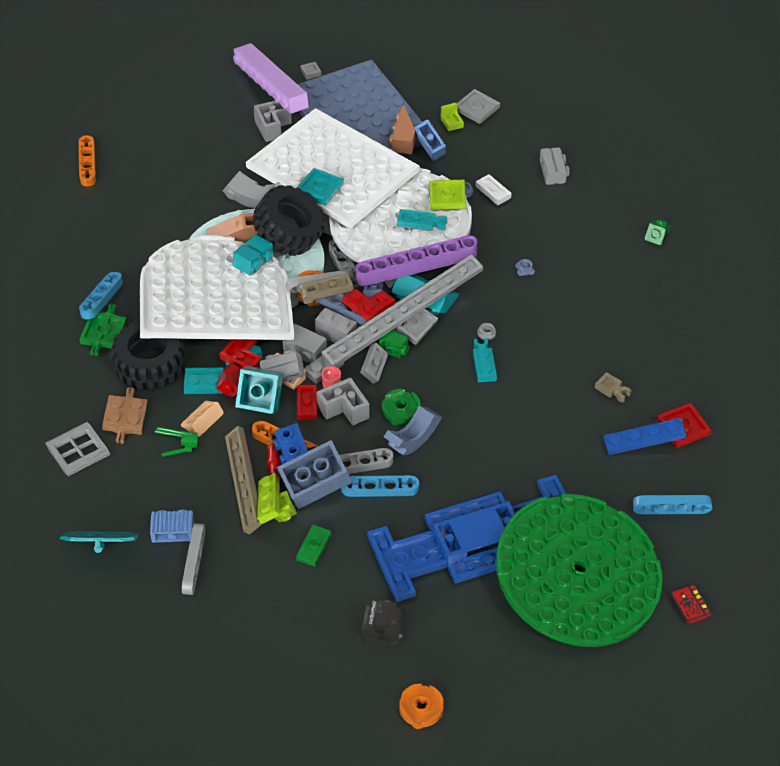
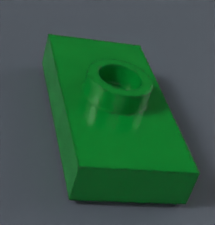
M312 525L296 555V560L316 567L332 535V531Z

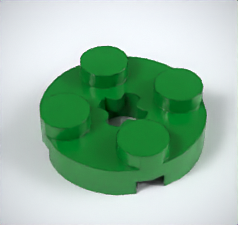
M405 389L392 390L385 395V399L382 401V413L393 425L409 423L420 406V399L413 392H405ZM398 404H401L402 406H405V407H404V408H398Z

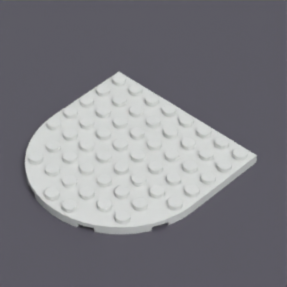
M197 235L191 236L189 240L181 242L176 240L168 243L149 257L148 263L142 268L140 276V338L294 340L291 297L287 286L288 276L286 271L279 266L278 260L274 256L250 276L232 266L233 252L246 243L235 241V237Z

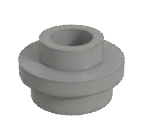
M483 323L478 328L477 334L483 340L484 338L491 340L496 336V329L491 323Z

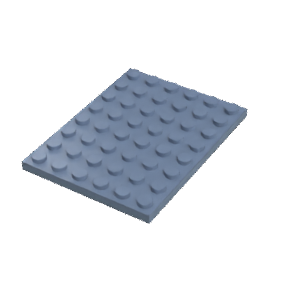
M372 59L298 84L307 92L309 108L298 111L303 118L316 108L392 150V145L389 144L390 135L393 134V125L397 123L396 115L397 112L401 111L402 106H405L414 128L422 123ZM416 135L414 148L422 145Z

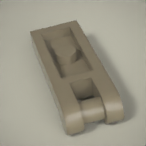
M348 273L302 283L298 286V290L302 294L303 302L309 304L316 299L353 291V284Z

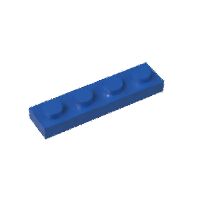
M681 418L603 436L608 455L684 439L686 438V433Z

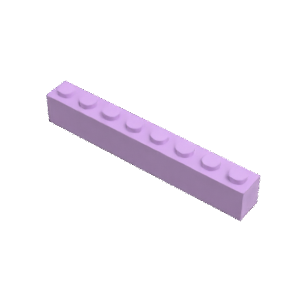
M250 43L234 49L235 55L233 59L235 64L240 66L242 71H245L249 77L253 78L263 90H266L290 114L309 108L307 92L254 45Z

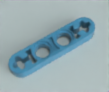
M108 273L79 306L80 315L83 319L94 318L123 284L121 273Z
M411 475L350 476L352 483L341 488V492L348 497L413 496L419 491V480ZM372 483L375 485V488L367 489L365 485ZM387 483H393L395 484V488L388 489L385 487V485Z
M642 495L635 497L632 501L634 512L637 514H706L713 509L711 498L707 495Z

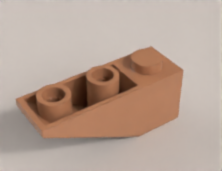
M402 106L401 111L397 112V123L393 125V134L390 135L389 144L392 145V151L412 154L415 145V129L405 106Z
M254 213L240 214L207 228L208 235H223L224 237H235V241H248L258 233L253 225Z

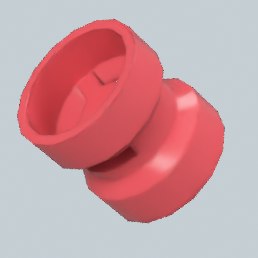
M329 366L323 369V389L341 382V371L337 367Z

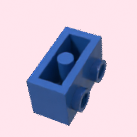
M297 423L275 431L276 439H273L276 450H281L282 455L279 456L282 464L308 452Z

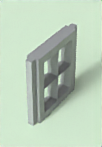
M88 422L45 443L67 476L110 455L107 447ZM88 434L91 440L79 446L74 441ZM71 442L74 446L73 449L63 454L58 451V448ZM95 444L98 448L96 451L86 456L81 451ZM78 452L81 456L80 459L70 464L64 459Z

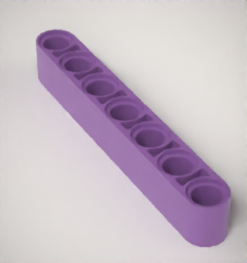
M470 235L361 261L355 267L356 282L361 286H368L456 264L471 254L476 257L477 239Z

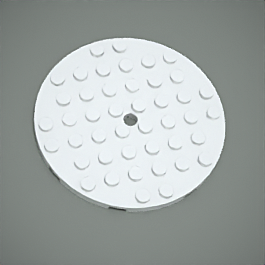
M420 168L417 174L351 229L329 216L330 231L339 249L349 258L359 263L468 236L472 223L471 206L466 199V209L430 210L429 181L450 179L443 175L439 177L430 173V170ZM400 209L436 213V217L447 216L446 230H439L436 227H433V231L397 227Z

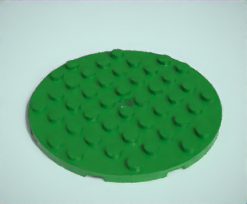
M561 494L558 497L548 498L547 496L525 505L510 519L502 532L497 546V576L509 604L532 628L554 640L574 646H606L632 636L649 620L660 599L662 569L660 560H657L653 550L654 546L651 540L631 517L621 510L618 512L607 506V503L602 500L577 494ZM574 566H582L584 568V572H579L577 570L575 571Z

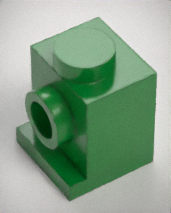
M391 330L379 340V346L390 356L401 359L409 351L408 337L394 330Z

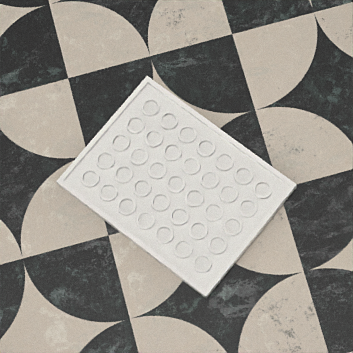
M316 108L246 162L248 169L274 184L279 182L285 187L286 185H291L293 188H297L313 168L343 178L344 185L327 205L317 202V205L321 207L323 213L350 229L420 171V166Z

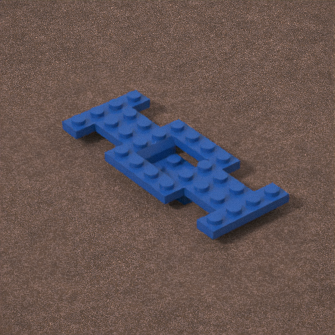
M556 475L537 480V486L543 497L548 496V498L566 494ZM497 492L425 514V521L430 531L393 542L387 526L367 531V537L395 602L416 596L411 578L446 567L455 584L497 571V547L471 556H467V552L498 543L510 519L525 505L543 497L511 506L509 501H505L501 492Z

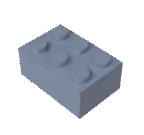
M332 440L277 467L297 509L352 483Z

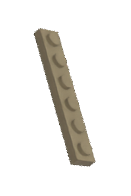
M237 426L225 436L243 532L251 534L262 524L257 519L258 496L244 428Z

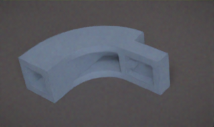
M419 406L411 421L402 430H387L384 438L389 440L388 445L402 455L411 454L428 440L438 426L442 416L428 407Z

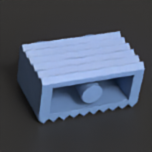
M425 120L414 128L416 137L432 161L446 154V145L440 139V136H438L429 120Z
M160 510L156 513L152 512L150 528L152 542L190 541L194 524L193 511L179 510L177 512H167Z

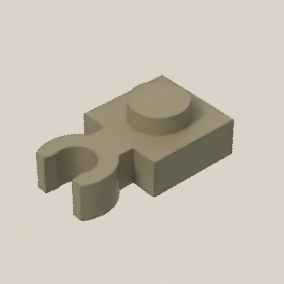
M607 372L595 383V389L610 398L615 395L620 402L625 401L626 396L622 394L631 395L630 388L622 386V381Z

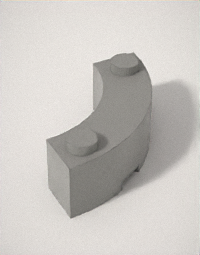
M239 171L222 191L229 199H234L240 204L255 209L266 192L282 184L277 182L272 185L266 184L265 187L259 186L256 181Z

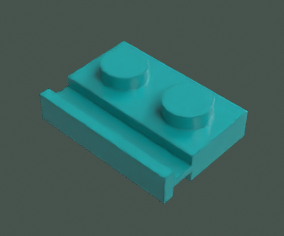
M185 368L184 394H223L216 389V386L224 368Z

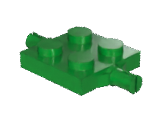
M112 304L109 305L107 312L98 313L94 318L88 319L80 337V344L93 346L90 351L92 356L94 354L97 356L100 348L111 349L115 336L118 333L120 334V330L123 327H126L127 317L115 315L117 307L114 304L113 306Z

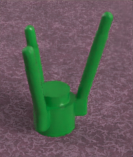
M157 427L154 431L158 434L181 437V446H185V448L164 452L161 454L163 457L192 452V448H197L198 446L197 432H185L164 427Z

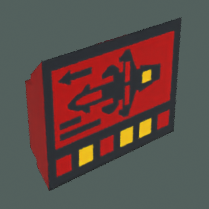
M696 583L669 591L687 623L703 620L713 614Z

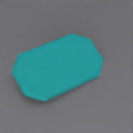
M75 531L64 533L60 539L67 541H95L94 551L99 553L105 548L104 542L133 541L139 535L131 532Z

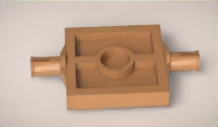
M130 387L126 389L125 397L113 395L108 397L102 430L117 433L116 443L118 444L119 442L120 444L124 443L125 434L142 435L148 399L133 398L135 390L132 387L131 391Z

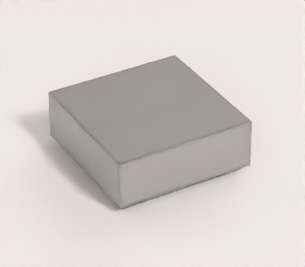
M316 62L300 66L306 80L321 76V70Z

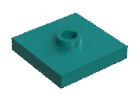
M313 168L298 185V188L302 189L305 193L308 192L312 199L315 198L317 202L327 205L344 185V179Z

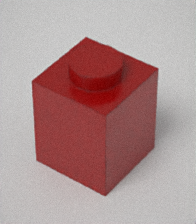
M233 363L228 365L221 372L216 389L231 398L235 396L238 391L241 368Z

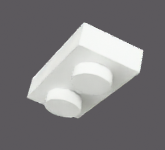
M489 174L476 181V187L497 205L511 198V192Z

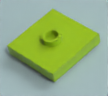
M465 180L429 181L430 210L466 209Z

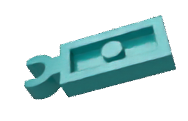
M400 209L397 227L433 231V227H436L439 230H446L447 216L436 217V213Z
M484 338L483 344H479L477 339H474L473 359L477 382L497 381L492 348H488V339Z

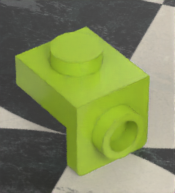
M456 103L441 107V121L448 131L464 127V122L457 112L458 105Z
M288 491L279 494V516L275 517L278 522H285L297 514Z

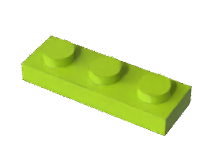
M276 473L265 476L258 481L257 519L261 524L279 516L280 478Z

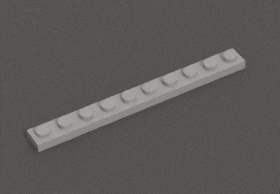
M471 254L322 351V356L330 366L337 367L483 271V266Z

